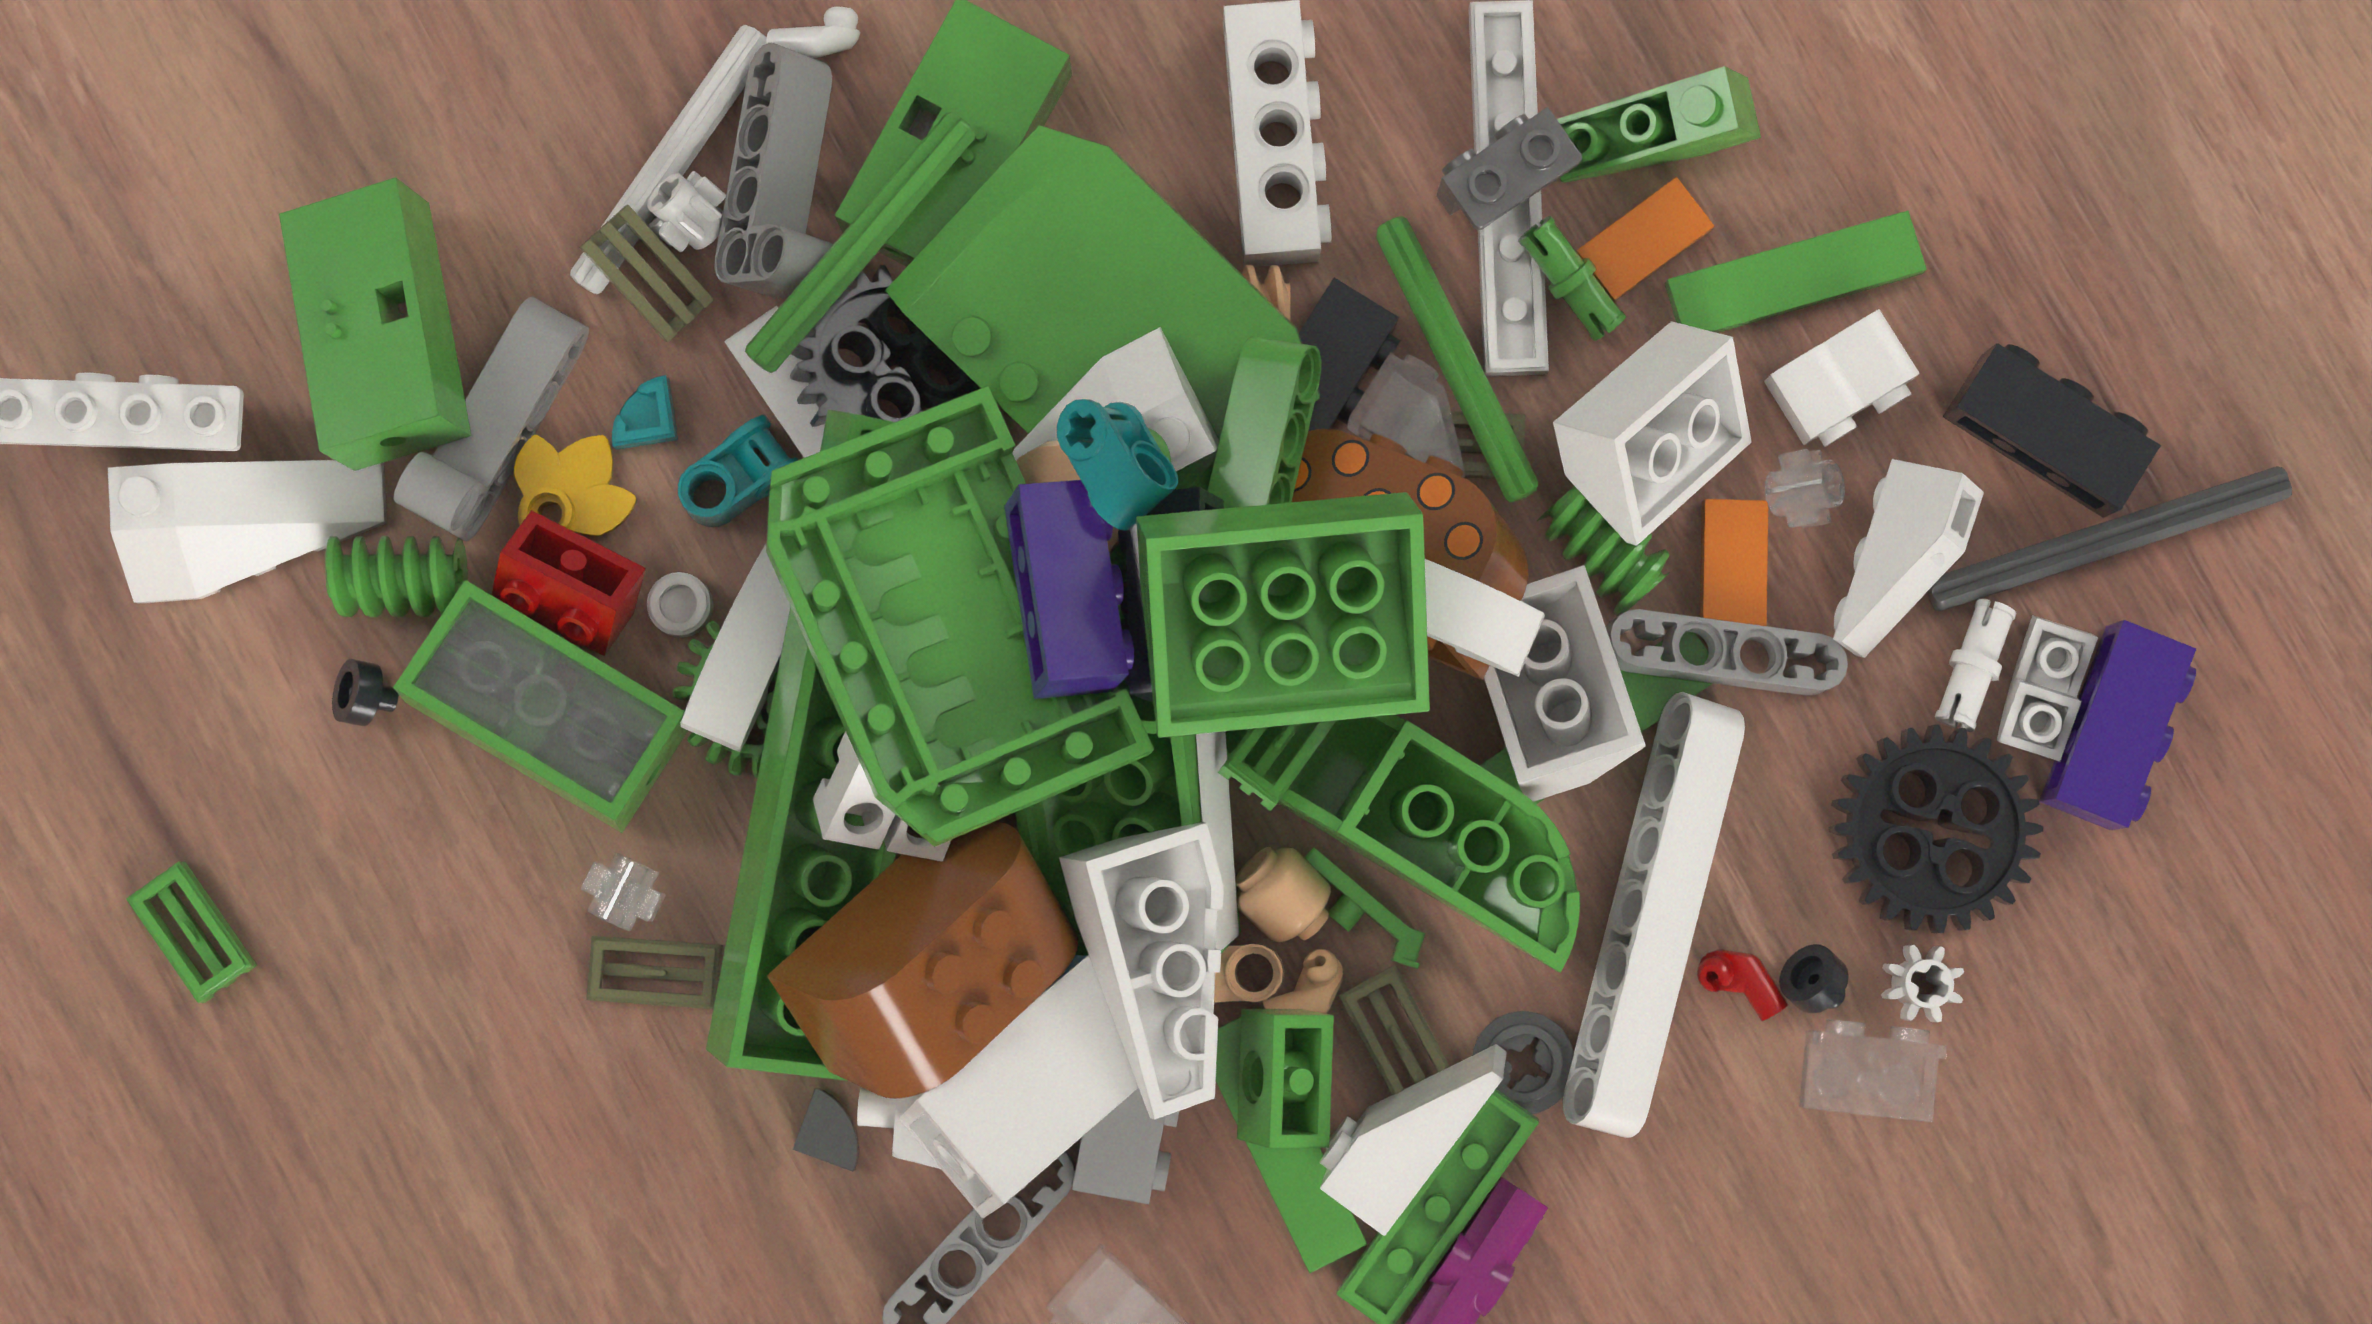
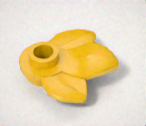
M534 434L528 439L518 453L514 465V477L524 495L518 507L519 525L522 524L531 510L541 515L543 509L552 504L559 505L562 510V517L558 524L584 535L602 536L616 529L628 518L634 509L637 498L624 488L609 485L612 479L614 461L610 442L606 436L596 435L580 439L559 453L550 443L538 435Z

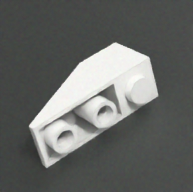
M1895 459L1891 460L1886 477L1879 481L1874 492V515L1867 537L1860 540L1855 550L1853 561L1855 573L1848 595L1841 599L1835 612L1834 628L1836 632L1833 640L1854 655L1865 658L1961 557L1966 550L1984 494L1967 476L1960 472Z

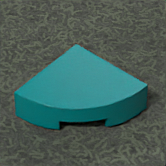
M666 375L642 383L637 388V391L625 402L613 423L612 447L616 450L678 440L670 380Z

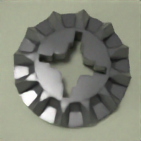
M1517 1011L1499 1016L1487 1025L1477 1036L1472 1056L1495 1044L1508 1051L1512 1049L1521 1052L1526 1044L1530 1045L1533 1038L1536 1037L1537 1041L1533 1047L1535 1051L1532 1060L1540 1065V1070L1547 1073L1546 1078L1524 1073L1518 1081L1515 1080L1511 1088H1508L1512 1065L1505 1060L1503 1080L1496 1088L1525 1110L1535 1114L1552 1107L1564 1096L1574 1052L1567 1035L1554 1021L1538 1013Z

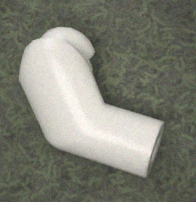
M831 7L824 14L825 26L770 29L767 34L766 44L775 43L812 58L851 49L859 39L861 32L856 29L858 15L851 8Z

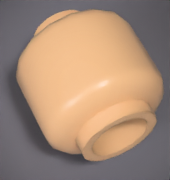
M1266 847L1249 859L1236 876L1235 883L1239 888L1236 895L1237 908L1273 942H1285L1296 936H1299L1302 940H1307L1320 930L1329 917V912L1324 908L1331 892L1329 882L1294 848H1280L1274 851L1271 847Z

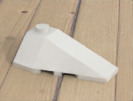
M1161 327L1103 356L1014 448L1013 455L1017 461L1019 457L1047 441H1058L1057 423L1060 413L1067 404L1079 399L1093 400L1100 403L1102 407L1115 402H1124L1135 406L1142 414L1147 428L1157 432L1166 442L1175 471L1215 452L1218 448L1219 439Z
M336 460L166 463L108 468L110 532L133 601L137 604L203 599L220 592V588L252 575H262L276 569V565L313 550L316 552L323 550L327 547L330 536H337L340 542L387 524L384 462L356 471Z
M1200 822L1118 838L1059 857L1077 925L1149 1117L1155 1120L1214 1099L1218 1017L1213 1014L1215 972H1220L1221 950L1216 949L1218 910H1223L1224 885L1208 824Z

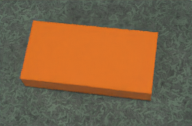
M1675 177L1577 249L1576 252L1582 260L1589 258L1596 267L1593 275L1613 302H1616L1711 232L1715 226L1678 177Z
M1704 499L1702 501L1701 618L1767 626L1769 501Z

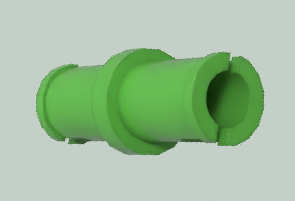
M1548 216L1540 221V227L1535 224L1518 239V242L1526 248L1550 280L1551 284L1548 290L1554 298L1559 299L1562 297L1590 333L1591 339L1596 341L1605 335L1604 329L1610 333L1624 321L1626 315L1623 311L1619 310L1593 275L1596 267L1589 258L1583 260L1580 258L1556 226L1552 216Z

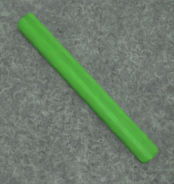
M952 112L946 113L747 344L745 352L754 363L769 373L777 371L973 142L975 133L966 121Z
M1400 216L1386 221L1377 228L1376 239L1505 499L1509 502H1515L1530 496L1537 490L1538 479L1408 219Z

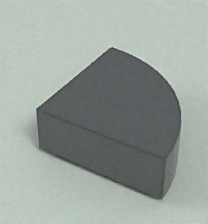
M815 1088L793 1150L854 1172L858 1163L859 1142L853 1121L838 1099L820 1088Z

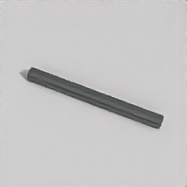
M2276 466L1945 573L1927 591V595L1933 608L1936 611H1943L2283 501L2292 495V486L2285 469Z

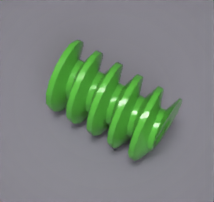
M1575 486L1537 520L1539 521L1549 516L1553 518L1545 533V538L1548 541H1553L1566 535L1570 537L1562 552V557L1565 560L1585 554L1587 559L1583 565H1585L1588 577L1599 573L1604 575L1596 591L1599 598L1616 592L1621 594L1613 611L1616 617L1628 611L1669 574L1661 572L1670 555L1666 549L1650 555L1644 553L1651 540V533L1637 546L1626 543Z
M330 536L325 553L327 593L329 598L332 599L337 613L343 617L354 616L359 608L368 617H378L383 613L385 607L390 615L394 617L405 616L410 607L419 617H429L433 614L436 606L442 614L463 582L468 580L467 556L463 540L458 537L453 554H446L441 538L433 536L427 554H420L416 538L414 536H407L402 553L395 554L390 538L382 536L379 540L376 554H369L365 538L363 536H356L350 555H344L340 539L337 536Z

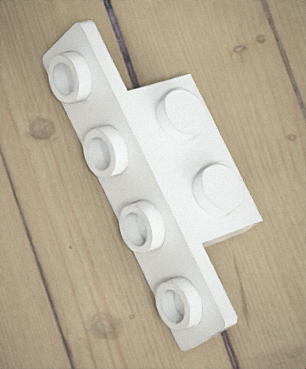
M77 373L75 381L0 378V444L238 451L241 447L244 392L237 386L179 384L178 378L163 375H140L139 383L115 382L116 377L100 373Z

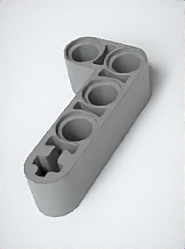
M767 43L756 52L748 71L714 267L716 276L721 282L772 298L787 299L832 246L831 242L806 234L832 87V73L826 62L775 43Z
M530 296L514 314L465 399L472 436L438 446L433 456L426 452H419L415 455L397 482L393 497L394 501L464 541H469L473 538L485 522L511 477L518 453L528 439L538 430L580 357L588 339L589 327L535 297Z

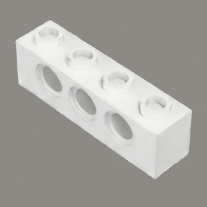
M1300 0L1224 6L1223 31L1243 266L1253 265V267L1319 262L1321 243L1331 242L1332 236L1329 204L1317 205L1315 181H1326V162L1323 142L1312 143L1310 120L1321 118L1318 81L1307 82L1305 58H1315L1313 20H1301ZM1275 61L1284 65L1290 75L1284 82L1272 85L1261 81L1257 77L1255 70L1262 63ZM1281 122L1293 130L1295 138L1289 144L1277 147L1265 142L1260 132L1270 123ZM1285 183L1293 186L1298 191L1301 199L1295 206L1281 209L1273 206L1267 200L1265 193L1273 185Z

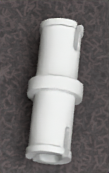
M1989 599L1976 600L1975 611L1961 649L1953 650L1949 665L1954 669L1940 708L1935 714V719L1940 723L1955 729L1958 723H1961V728L1967 729V732L1975 731L1976 721L1991 681L1999 679L2002 665L1998 663V659L2011 623L2016 617L2014 609L1995 601L1994 608H1990L1991 602Z

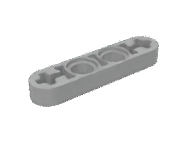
M1641 609L1628 610L1609 621L1605 626L1620 670L1630 673L1810 696L1819 695L1840 684L1846 675L1848 667L1847 656L1843 647L1833 640V637L1820 633ZM1631 627H1635L1634 633L1636 638L1655 641L1664 636L1662 647L1645 646L1632 655L1630 644L1621 642L1620 635L1630 630ZM1685 632L1699 634L1707 643L1709 654L1704 665L1696 666L1690 664L1682 657L1679 642ZM1753 640L1765 647L1769 663L1764 673L1756 674L1744 667L1740 658V650L1745 641ZM1815 651L1816 661L1826 664L1827 671L1816 676L1814 679L1813 668L1809 666L1793 665L1785 669L1787 659L1800 660L1813 654Z
M1065 1151L1057 1158L1062 1164L1057 1174L1059 1179L1063 1181L1062 1185L1055 1189L1053 1186L1046 1184L1032 1197L1031 1200L1043 1206L1037 1214L1033 1215L1024 1199L1017 1194L1006 1202L1016 1208L1021 1219L1020 1229L1011 1238L997 1239L991 1236L985 1229L984 1218L973 1208L890 1297L884 1307L883 1324H897L903 1315L897 1307L898 1303L903 1300L906 1304L912 1306L928 1291L926 1287L917 1283L923 1275L928 1277L936 1292L953 1301L947 1309H944L939 1299H937L927 1309L923 1319L927 1324H946L1068 1194L1073 1186L1075 1176L1074 1161L1069 1153ZM949 1251H965L975 1261V1277L965 1286H951L940 1276V1260Z

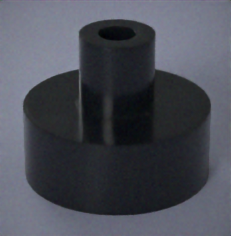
M349 659L341 667L335 681L332 696L334 718L339 722L367 726L373 720L377 710L393 712L397 706L399 694L392 686L383 685V674L378 664Z
M1819 944L1808 945L1796 951L1784 964L1779 978L1780 990L1787 999L1803 1012L1819 1013L1828 1008L1833 1009L1841 1005L1845 999V989L1849 978L1848 969L1844 962L1827 947Z

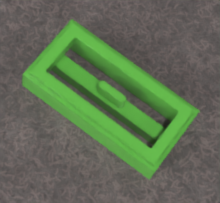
M1337 720L1318 722L1274 785L1263 777L1301 724L1284 725L1253 769L1246 766L1242 761L1267 727L1249 729L1218 773L1227 780L1231 776L1241 783L1239 789L1249 796L1254 792L1263 799L1260 804L1271 811Z
M177 862L126 898L198 1003H206L215 996L217 991L227 988L241 974L248 973L257 966L186 862ZM175 881L232 961L230 965H225L171 887V884ZM156 895L159 896L213 974L212 978L207 981L204 980L150 902L151 898Z

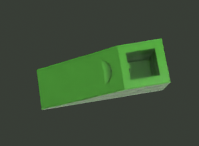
M1724 66L1558 118V122L1582 155L1580 164L1561 176L1560 179L1561 182L1567 183L1703 156L1761 138L1748 77Z

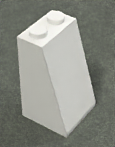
M1089 955L1030 1004L963 1069L946 1082L925 1092L899 1117L982 1218H985L1008 1202L1139 1088Z

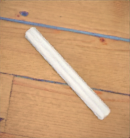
M743 25L739 28L603 225L625 205H629L647 226L650 224L655 216L648 209V201L652 192L666 177L675 173L683 176L746 86L751 61L756 52L766 44L767 37L748 25ZM624 224L618 231L634 247L639 238ZM606 240L599 248L619 268L624 258ZM584 252L570 272V276L576 283L595 294L601 293L609 282Z

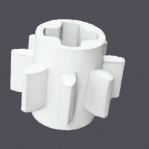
M692 171L687 179L679 173L672 174L655 188L649 198L648 209L657 218L648 227L668 246H673L679 252H683L688 244L696 250L703 249L719 236L723 211L717 206L726 198V194L707 177H701L696 171Z
M1915 945L1903 946V955L1906 961L1900 965L1883 964L1882 968L1884 971L1892 975V988L1886 989L1881 996L1884 999H1898L1904 1004L1900 1013L1901 1019L1911 1021L1916 1017L1919 1008H1923L1929 1021L1938 1023L1942 1021V1012L1939 1006L1946 1002L1962 1003L1963 998L1953 992L1954 979L1960 977L1964 970L1963 968H1948L1941 963L1945 954V948L1934 946L1928 951L1926 959H1922ZM1914 972H1927L1926 980L1934 985L1931 994H1918L1919 987L1911 982Z

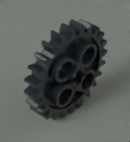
M886 265L879 266L872 278V283L866 274L861 271L791 353V355L804 361L796 364L790 373V378L798 382L809 383L798 396V404L808 405L816 403L819 408L810 422L812 427L825 424L828 410L897 422L923 412L924 410L921 409L920 405L933 408L981 389L904 315L885 290L893 281ZM887 317H895L902 320L908 326L910 334L896 332L890 326ZM858 323L866 324L869 329L858 325ZM838 349H848L854 352L860 358L862 367H854L847 364L841 359ZM895 364L899 366L893 370L889 368ZM926 367L940 370L945 374L949 385H941L934 382L929 377ZM877 399H885L896 405L901 413V418H892L886 415L877 404Z
M1940 725L1928 726L1923 743L1913 727L1901 731V749L1888 737L1877 741V747L1881 760L1879 761L1867 753L1861 754L1856 760L1865 775L1860 777L1848 774L1841 778L1842 783L1853 792L1852 797L1832 800L1831 806L1847 814L1845 823L1829 827L1830 833L1845 836L1847 839L1846 846L1832 853L1833 859H1852L1855 866L1843 877V882L1846 884L1863 880L1867 886L1862 892L1859 902L1865 905L1877 901L1879 898L1883 899L1880 919L1884 921L1892 920L1903 910L1904 929L1909 931L1917 930L1924 916H1927L1931 933H1944L1948 915L1958 931L1969 930L1971 928L1970 910L1983 921L1993 920L1995 914L1990 900L1994 899L2004 905H2012L2016 900L2007 886L2009 881L2019 884H2026L2031 881V877L2018 866L2020 861L2038 859L2041 855L2034 848L2025 845L2026 836L2043 832V826L2025 822L2024 813L2040 805L2039 800L2030 798L2020 799L2017 793L2027 783L2029 777L2027 775H2020L2008 778L2004 772L2010 765L2013 756L2009 753L1996 757L1993 760L1987 758L1991 747V739L1987 737L1979 739L1971 748H1968L1967 729L1965 728L1955 729L1949 736L1948 741L1944 742ZM1906 773L1917 775L1925 786V797L1917 808L1907 805L1899 794V782ZM1969 789L1979 792L1985 798L1987 804V813L1979 824L1970 822L1964 816L1961 809L1962 798ZM1883 810L1892 811L1900 816L1916 821L1938 817V825L1942 828L1985 836L1990 840V846L1985 849L1957 838L1933 841V834L1920 828L1885 822L1881 819V812ZM1892 834L1903 837L1910 848V858L1907 864L1900 870L1891 867L1885 861L1883 855L1885 841ZM1954 851L1965 854L1972 866V874L1969 881L1961 887L1954 884L1946 873V862Z

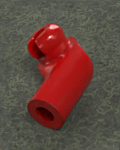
M1719 949L1709 952L1702 957L1697 969V978L1703 988L1710 992H1718L1720 990L1744 993L1761 1021L1771 1018L1789 1005L1757 956L1749 953Z

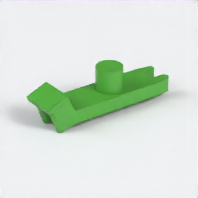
M1313 847L1305 858L1327 879L1329 884L1342 894L1328 911L1329 916L1349 932L1365 913L1396 939L1391 961L1418 969L1420 963L1416 961L1426 933L1409 928Z

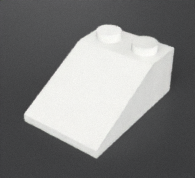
M1495 1044L1397 1094L1369 1106L1357 1122L1347 1116L1331 1136L1329 1148H1326L1327 1151L1319 1162L1327 1168L1320 1189L1385 1236L1503 1080L1507 1052Z

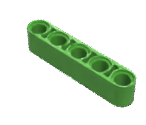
M1250 337L1242 347L1208 487V492L1224 500V508L1292 502L1321 376V356L1316 346Z

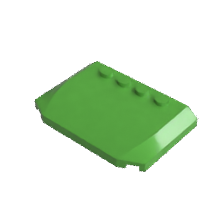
M1043 125L1037 126L885 290L904 315L981 389L989 386L996 403L1028 434L1103 356L1161 327L1220 440L1238 359L1245 342L1250 337H1259L1302 344L1297 327L1110 146L1060 132ZM1319 390L1317 391L1315 402L1320 398ZM1217 449L1215 452L1176 471L1178 485L1175 489L1201 487L1208 491Z
M989 386L772 470L770 477L766 553L875 798L934 847L1146 757L1154 751V747L1127 688L1120 690L1119 686H1117L1113 692L1041 699H1034L1004 509V505L1018 484H1026L1013 455L1016 445Z

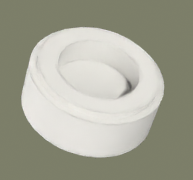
M675 572L661 577L652 586L647 598V611L654 625L664 633L679 638L690 637L702 631L709 623L713 614V598L708 587L697 577L688 573Z

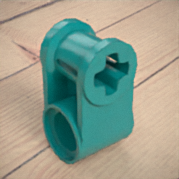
M1079 399L1067 404L1060 413L1057 423L1059 445L1068 456L1088 491V497L1092 506L1108 524L1124 531L1133 528L1137 524L1136 516H1146L1177 487L1178 475L1174 466L1161 452L1147 428L1142 414L1135 406L1124 402H1115L1102 407L1100 403L1093 400Z
M766 415L757 416L740 426L722 444L690 465L682 473L678 483V496L689 516L698 524L706 527H720L729 523L754 503L769 496L772 470L799 460L796 457L790 458L769 431L771 421ZM754 448L760 450L770 464L769 466L763 464L754 452ZM708 480H717L725 484L726 495L718 506L704 509L694 504V493L701 483Z

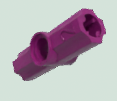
M1500 1177L1464 1233L1461 1232L1429 1276L1431 1284L1420 1302L1414 1307L1415 1310L1405 1324H1475L1480 1315L1486 1316L1509 1284L1515 1270L1512 1264L1524 1245L1532 1237L1538 1223L1544 1218L1543 1215L1548 1207L1503 1177Z

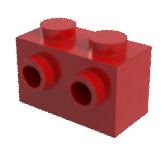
M531 510L500 552L491 595L530 619L561 634L569 642L578 646H585L605 656L634 614L646 568Z

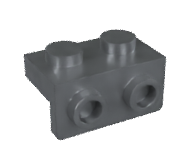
M1548 107L1528 119L1526 114L1516 117L1494 135L1497 140L1478 154L1473 149H1469L1457 156L1442 169L1445 176L1441 178L1436 196L1450 216L1461 209L1474 229L1482 230L1580 164L1582 160L1581 153Z

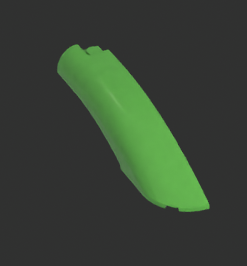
M1125 618L1120 619L1121 629H1128V621ZM1123 680L1118 686L1120 690L1127 688L1129 693V686ZM1397 715L1337 720L1277 804L1477 925L1561 973L1569 958L1577 933L1580 913V891L1577 890L1575 874L1569 857L1571 853L1562 835L1546 813L1519 790L1410 721L1404 720ZM1318 722L1301 724L1263 778L1274 785ZM1283 726L1267 727L1242 763L1253 769ZM1249 729L1225 731L1227 759Z

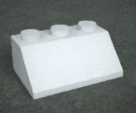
M1671 321L1553 422L1565 476L1626 543L1637 546L1752 442L1733 337Z
M1585 565L1527 584L1521 601L1543 612L1545 616L1521 673L1518 677L1489 666L1484 677L1522 793L1533 802L1589 784L1646 747Z

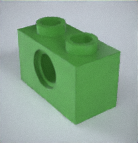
M1241 1009L1238 1140L1266 1148H1329L1334 1015L1303 1009Z

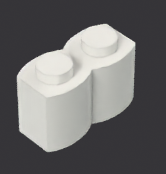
M1880 309L1770 374L1764 383L1802 444L1805 445L1819 437L1824 447L1858 427L1852 418L1858 412L1873 405L1877 413L1881 414L1910 396L1911 392L1906 384L1920 373Z

